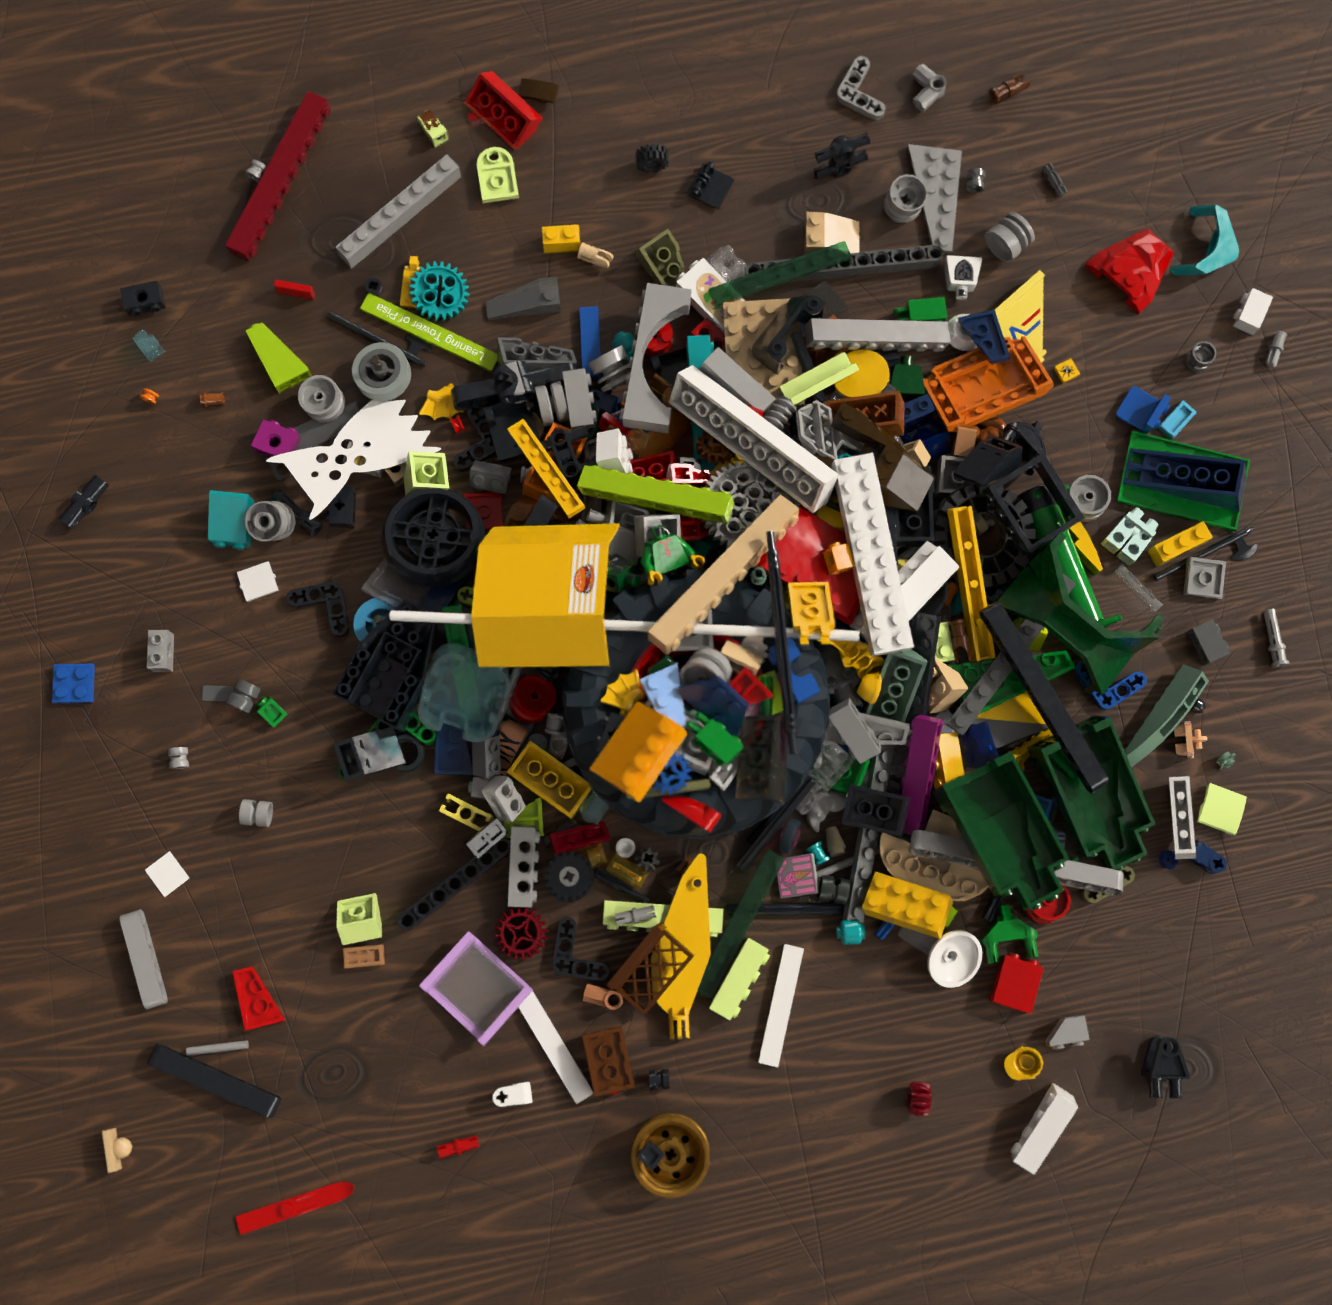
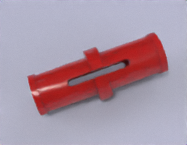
M477 1135L461 1140L457 1138L453 1142L437 1145L440 1159L454 1154L461 1155L462 1152L480 1148Z

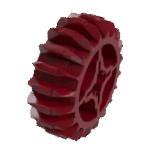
M517 907V913L514 912L513 908H510V916L505 912L502 914L506 918L505 921L502 919L497 920L502 926H495L496 930H500V934H494V937H501V940L497 941L496 945H504L500 949L501 952H504L506 949L509 950L506 954L507 957H510L513 952L515 953L514 960L518 959L519 954H521V959L525 960L526 953H528L530 958H533L531 951L534 950L535 953H540L539 949L536 948L538 945L544 948L545 945L540 941L541 939L547 940L548 937L542 936V932H548V929L541 928V926L546 924V921L539 923L538 920L542 915L539 914L534 917L535 909L529 914V907H525L524 912H521V907ZM516 917H527L520 926L509 923ZM531 921L537 927V938L533 937L528 931ZM525 927L526 935L529 936L530 939L522 936L519 939L516 936L518 934H516V931L512 928L521 930ZM506 928L514 934L511 945L508 944L505 937ZM522 940H528L533 943L531 947L525 950L516 949Z

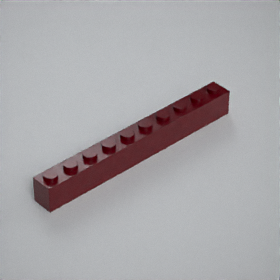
M307 91L225 245L230 254L249 262L256 255L260 241H263L268 226L273 223L274 214L281 208L283 197L285 194H288L290 184L297 177L301 163L305 162L309 148L313 147L317 133L321 132L325 118H328L331 108L328 99Z

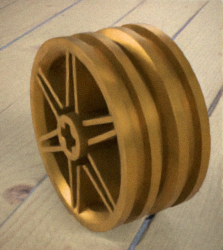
M663 1113L649 1119L638 1131L631 1155L634 1173L642 1186L651 1193L665 1198L681 1197L696 1189L707 1173L710 1159L708 1140L702 1128L691 1118L679 1113ZM663 1130L669 1132L667 1138L662 1137L661 1133ZM687 1135L689 1137V1141L687 1143H682V1136ZM648 1140L652 1141L664 1153L669 1151L670 1148L674 1149V1153H677L672 1158H669L668 1154L665 1153L666 1155L657 1164L661 1169L659 1173L650 1170L636 1157ZM688 1156L694 1157L693 1163L689 1164L687 1162ZM674 1171H678L680 1173V1177L674 1178L672 1176V1173Z

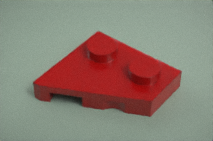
M746 667L729 683L749 703V706L774 696Z

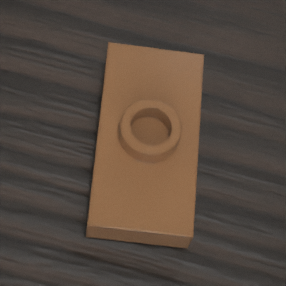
M384 945L343 948L344 968L385 965Z

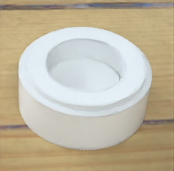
M622 838L616 844V852L623 858L631 857L635 852V844L629 838Z

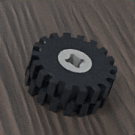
M564 852L556 855L549 862L545 870V881L548 890L561 901L573 902L581 900L588 895L593 887L595 879L594 870L587 858L581 854Z

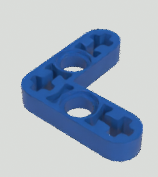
M1082 660L1075 665L1074 672L1082 685L1086 687L1092 680L1089 678L1086 681L1085 678L1088 675L1086 672H1080L1081 665L1085 666ZM1134 672L1111 688H1108L1103 695L1097 697L1096 694L1099 692L1094 691L1090 696L1100 709L1108 710L1143 688L1147 683V678L1141 672ZM1139 677L1141 679L1139 684L1137 683L1130 687L1129 683L1133 682L1135 678ZM1118 686H1123L1126 689L1125 696L1118 695ZM1103 697L1109 698L1108 704L1102 703Z

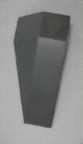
M557 276L538 278L486 301L488 320L561 312Z
M497 337L498 367L516 361L526 362L529 371L564 363L577 364L573 350L556 346L542 347L538 346V342H533L532 344L521 342L522 339Z

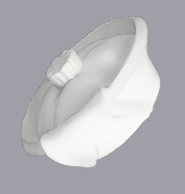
M969 314L956 315L948 322L950 344L956 349L963 351L973 350L977 347L958 322V317Z

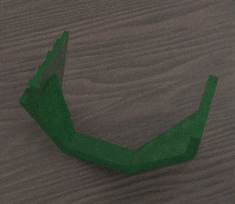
M1060 531L1029 559L1026 567L1020 570V573L1011 581L996 601L1003 606L1006 612L1044 626L1081 657L1092 680V683L1086 686L1083 691L1088 695L1094 691L1103 695L1131 657L1160 638L1156 633L1162 628L1160 624L1164 617L1158 613L1150 624L1139 631H1109L1072 601L1068 595L1057 552L1059 545L1067 536Z

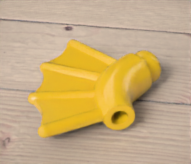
M451 383L439 391L429 390L427 400L422 406L419 415H428L433 420H436L439 417L451 419L454 414L464 412L454 408L451 396V389L454 388V385Z
M635 669L634 672L628 675L620 674L615 683L607 685V692L600 699V702L620 708V715L626 717L635 703L644 698L643 691L640 689L638 670Z

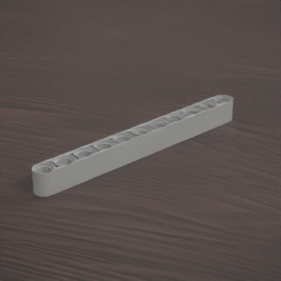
M923 830L912 831L910 853L979 868L964 839ZM1068 860L1064 862L1065 867L1054 871L1061 885L1109 895H1121L1123 893L1124 874L1118 870Z

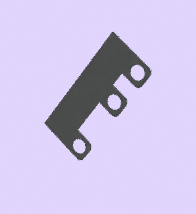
M356 401L346 405L342 414L336 420L328 423L310 420L294 427L301 438L296 450L318 447V444L337 437L348 421L360 411ZM273 442L271 447H277L280 442ZM322 453L318 454L317 462L321 463L324 459ZM269 462L276 479L281 480L292 475L289 470L285 475L278 474L276 469L281 463Z

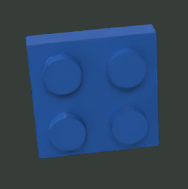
M54 664L52 703H94L95 665Z

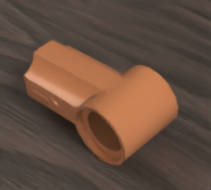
M587 984L583 1001L615 1010L622 1006L624 998L618 991ZM612 994L619 997L617 1006H612L609 1003V997Z

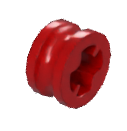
M459 415L455 419H450L456 434L460 430L465 431Z

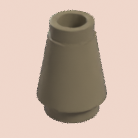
M837 827L825 829L827 852L830 853V857L845 854L846 846Z

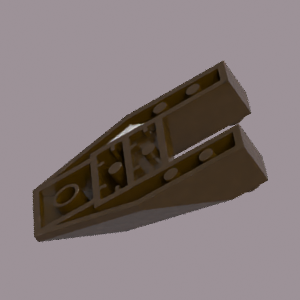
M842 403L830 427L863 443L864 446L859 455L873 453L884 507L917 512L934 478L891 435L860 411ZM815 453L814 456L831 468L833 459L822 457Z

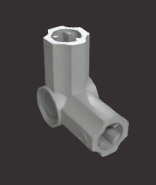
M920 64L912 74V77L924 89L913 99V103L918 110L925 111L936 99L943 97L946 79L941 75H936L924 64Z

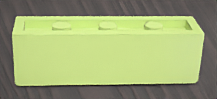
M843 352L781 385L780 390L795 405L858 371L859 368L856 363L851 365L846 353Z

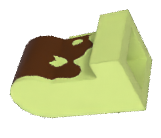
M430 109L417 116L421 127L434 147L448 140L447 130L436 119Z

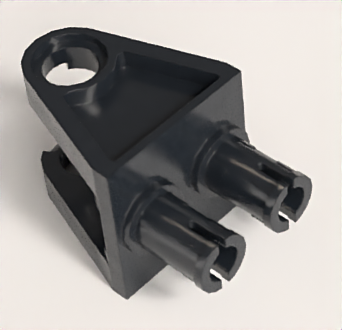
M1158 1035L1152 1037L1149 1041L1141 1069V1076L1149 1079V1098H1163L1162 1080L1167 1079L1169 1080V1098L1183 1099L1182 1080L1190 1079V1073L1180 1045L1172 1037Z

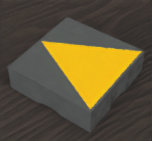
M1027 692L979 714L967 729V733L979 757L1009 743L1044 731L1048 727ZM961 698L955 702L957 709L962 703Z

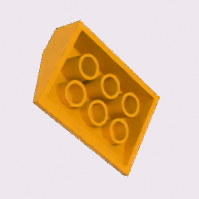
M637 701L590 767V770L640 803L687 735V732L681 725L667 716Z

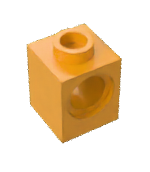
M840 542L829 545V549L823 552L829 575L847 572L855 567L849 543L843 545Z

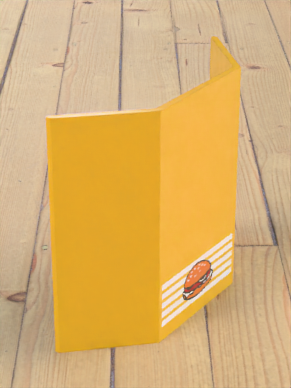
M619 524L493 527L478 548L471 614L479 667L609 666L604 623V603L609 544L616 534Z

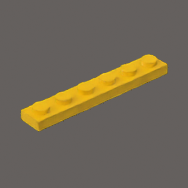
M522 419L507 428L513 440L567 517L571 518L584 510V504L525 420Z

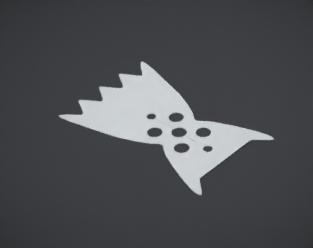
M371 400L342 428L335 438L333 445L287 452L266 460L267 462L284 463L313 501L314 507L309 520L315 518L326 508L346 484L351 473L375 471L405 463L409 451L435 453L441 450L438 447H423V443L430 431H411L418 417L417 415L399 416V412L406 402L405 400ZM350 439L353 441V446L349 449H344L341 446L342 441ZM365 442L371 443L370 447L367 448L363 444ZM325 453L328 455V460L324 463H319L316 460L317 455ZM343 454L347 457V461L344 464H337L335 458ZM357 456H364L366 462L364 465L358 466L354 463V459ZM316 471L318 472V476L312 477L311 473ZM331 471H340L341 477L338 480L330 479L329 474Z

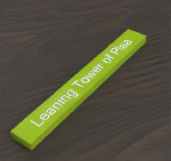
M368 293L360 307L361 311L491 373L498 363L497 353L373 294Z

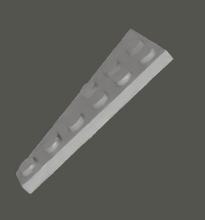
M908 144L907 150L910 154L914 174L925 183L928 190V198L923 206L928 226L931 245L941 246L944 254H951L962 151Z

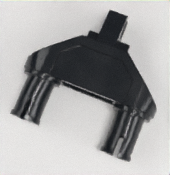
M1039 421L1031 424L1012 422L1005 426L1004 435L1001 439L1022 446V452L1028 459L1027 463L1042 453L1046 456L1044 440L1039 434L1043 425ZM1032 466L1025 474L1033 475L1035 468Z

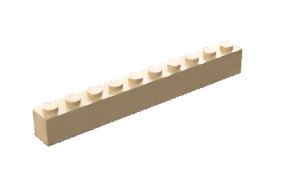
M779 495L648 631V640L665 654H668L671 650H676L681 640L693 632L694 626L698 622L704 621L709 610L716 608L721 602V598L733 590L734 584L738 580H743L748 570L759 563L760 557L768 551L766 532L774 531L775 541L777 539L781 540L786 534V530L790 526L793 527L799 520V508L782 495Z

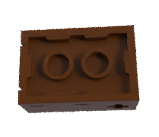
M622 1026L583 1034L582 1037L595 1097L603 1093L604 1095H616L620 1091L626 1090V1088H635Z

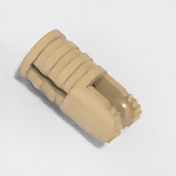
M583 242L577 255L578 259L606 269L610 265L609 261H612L614 257L607 251Z

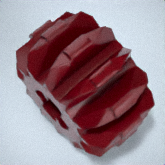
M916 1081L909 1084L906 1100L909 1114L921 1117L928 1116L932 1105V1090L928 1083Z

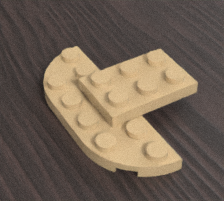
M932 809L924 831L964 839L951 816ZM886 833L881 834L880 854L887 870L897 879L951 895L952 901H966L982 894L989 887L983 874L978 869L967 865L914 855L910 853L911 843Z

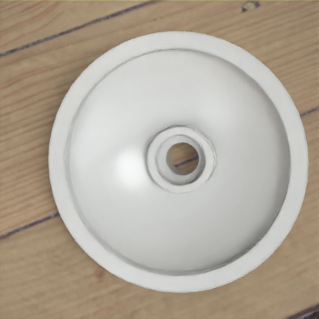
M963 930L951 931L941 936V939H938L932 946L928 956L930 976L939 985L948 988L958 987L967 983L977 973L982 961L980 942L971 933Z

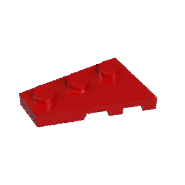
M253 966L233 971L245 1031L285 1021V1018Z

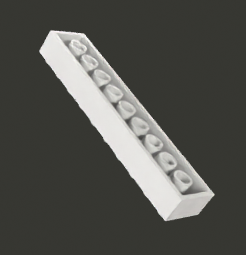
M692 365L678 372L669 400L672 406L812 513L827 504L839 476L838 473Z
M869 453L836 459L831 464V468L839 474L835 487L847 544L849 543L855 567L852 569L870 656L874 657L910 650L914 646L874 455Z

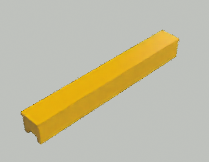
M972 506L947 509L955 562L959 566L957 575L963 613L966 620V632L969 635L973 656L972 662L995 658L992 635L979 614L980 610L987 607Z

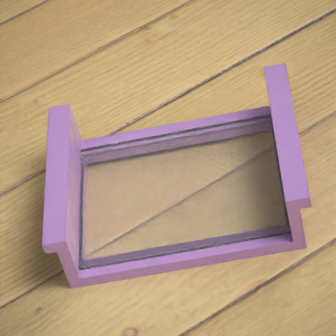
M469 931L420 984V987L425 992H428L483 1046L533 991L527 983Z

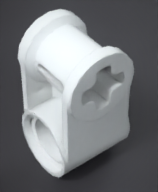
M530 1082L498 1088L493 1094L494 1103L502 1107L532 1103ZM500 1091L508 1095L504 1103L501 1102V1099H497Z

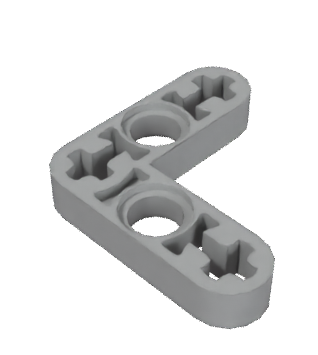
M859 56L855 59L837 92V100L841 104L873 120H880L884 116L885 105L858 90L870 66L868 58ZM862 63L864 64V66L861 68L859 73L857 70L859 65H861ZM850 77H856L858 82L852 84L849 82L848 79ZM845 92H847L848 95H846L845 97H843L842 94H844ZM858 99H862L866 102V104L864 106L857 105L856 101Z

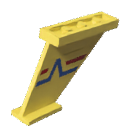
M1039 270L998 306L995 312L1003 336L1010 337L1011 339H1021V336H1025L1039 360L1043 363L1045 360L1043 357L1047 353L1045 349L1043 350V278L1045 275Z

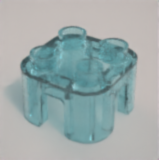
M455 643L440 646L432 657L419 695L418 715L421 722L426 727L436 731H441L443 723L460 728L462 730V738L470 742H483L489 739L494 734L499 721L498 711L502 699L506 700L510 691L508 668L479 667L476 650Z

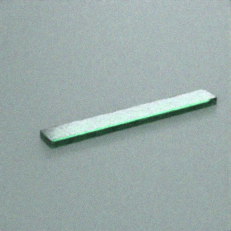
M842 241L709 288L708 292L714 307L723 305V302H732L848 261L852 256L846 241Z
M767 849L707 963L697 990L698 993L712 999L785 860L784 857Z

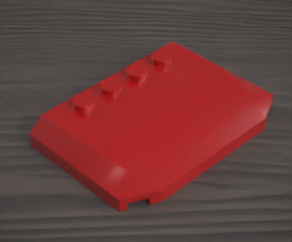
M799 508V520L797 523L786 530V534L781 540L777 539L775 541L776 550L779 552L781 582L787 586L788 583L828 582L833 616L851 625L860 609L853 569L829 575L823 552L829 549V545L833 543L847 544L846 535L807 510ZM764 553L760 557L759 563L752 568H763L767 576L769 575L766 553Z

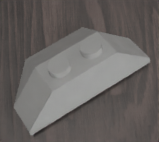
M816 400L797 410L798 436L803 448L813 456L815 453H818L822 457H829L833 460L838 459L834 428L830 427L833 422L831 408Z

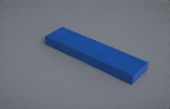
M598 306L580 307L582 369L585 368L586 374L590 373L591 379H600L601 373L594 375L588 363L600 357Z

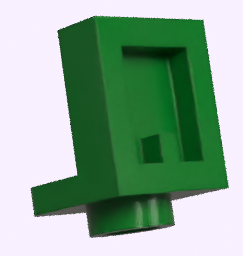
M271 696L267 698L262 697L256 704V711L273 728L288 715Z

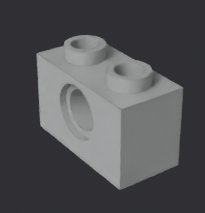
M148 630L147 669L152 672H173L174 634L169 630Z

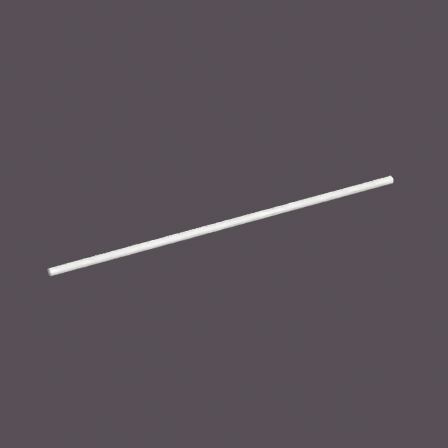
M390 611V621L472 624L471 614ZM604 620L605 630L648 632L656 623ZM696 624L691 634L775 637V628ZM786 628L787 638L800 639V632H793V628ZM830 631L829 640L859 641V631ZM809 633L810 637L808 639H820V633Z

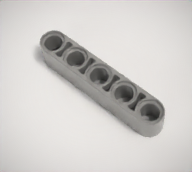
M139 909L121 915L120 922L145 1009L167 1003L166 990L143 911Z

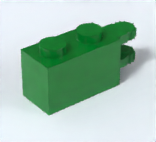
M945 297L908 300L906 307L893 310L894 315H906L907 317L896 319L897 321L946 322L948 318Z
M697 712L695 718L704 728L701 730L692 721L686 723L688 729L696 735L693 743L725 770L741 753L743 749L742 743L736 736H731L722 723L715 722L713 719L709 720L702 713Z

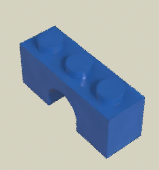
M792 637L787 639L790 664L801 656ZM774 645L769 648L767 657L771 665H776L779 671L777 647ZM791 671L793 698L797 705L820 693V689L811 673L799 677Z

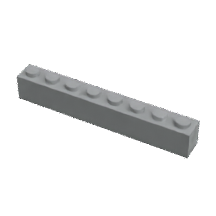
M446 154L336 246L339 256L352 269L461 178L459 166Z
M811 318L804 325L807 347H814L817 350L823 348H831L832 350L866 348V350H874L878 348L884 351L900 349V351L910 349L925 351L933 349V351L938 352L944 350L951 343L948 322Z

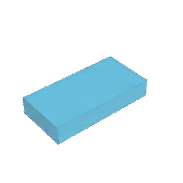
M1182 400L1160 424L1158 429L1172 440L1197 412Z

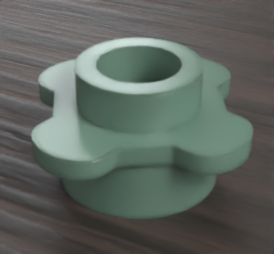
M1224 753L1217 760V763L1221 766L1219 770H1222L1224 767L1226 769L1230 768L1235 763L1233 759L1236 754Z

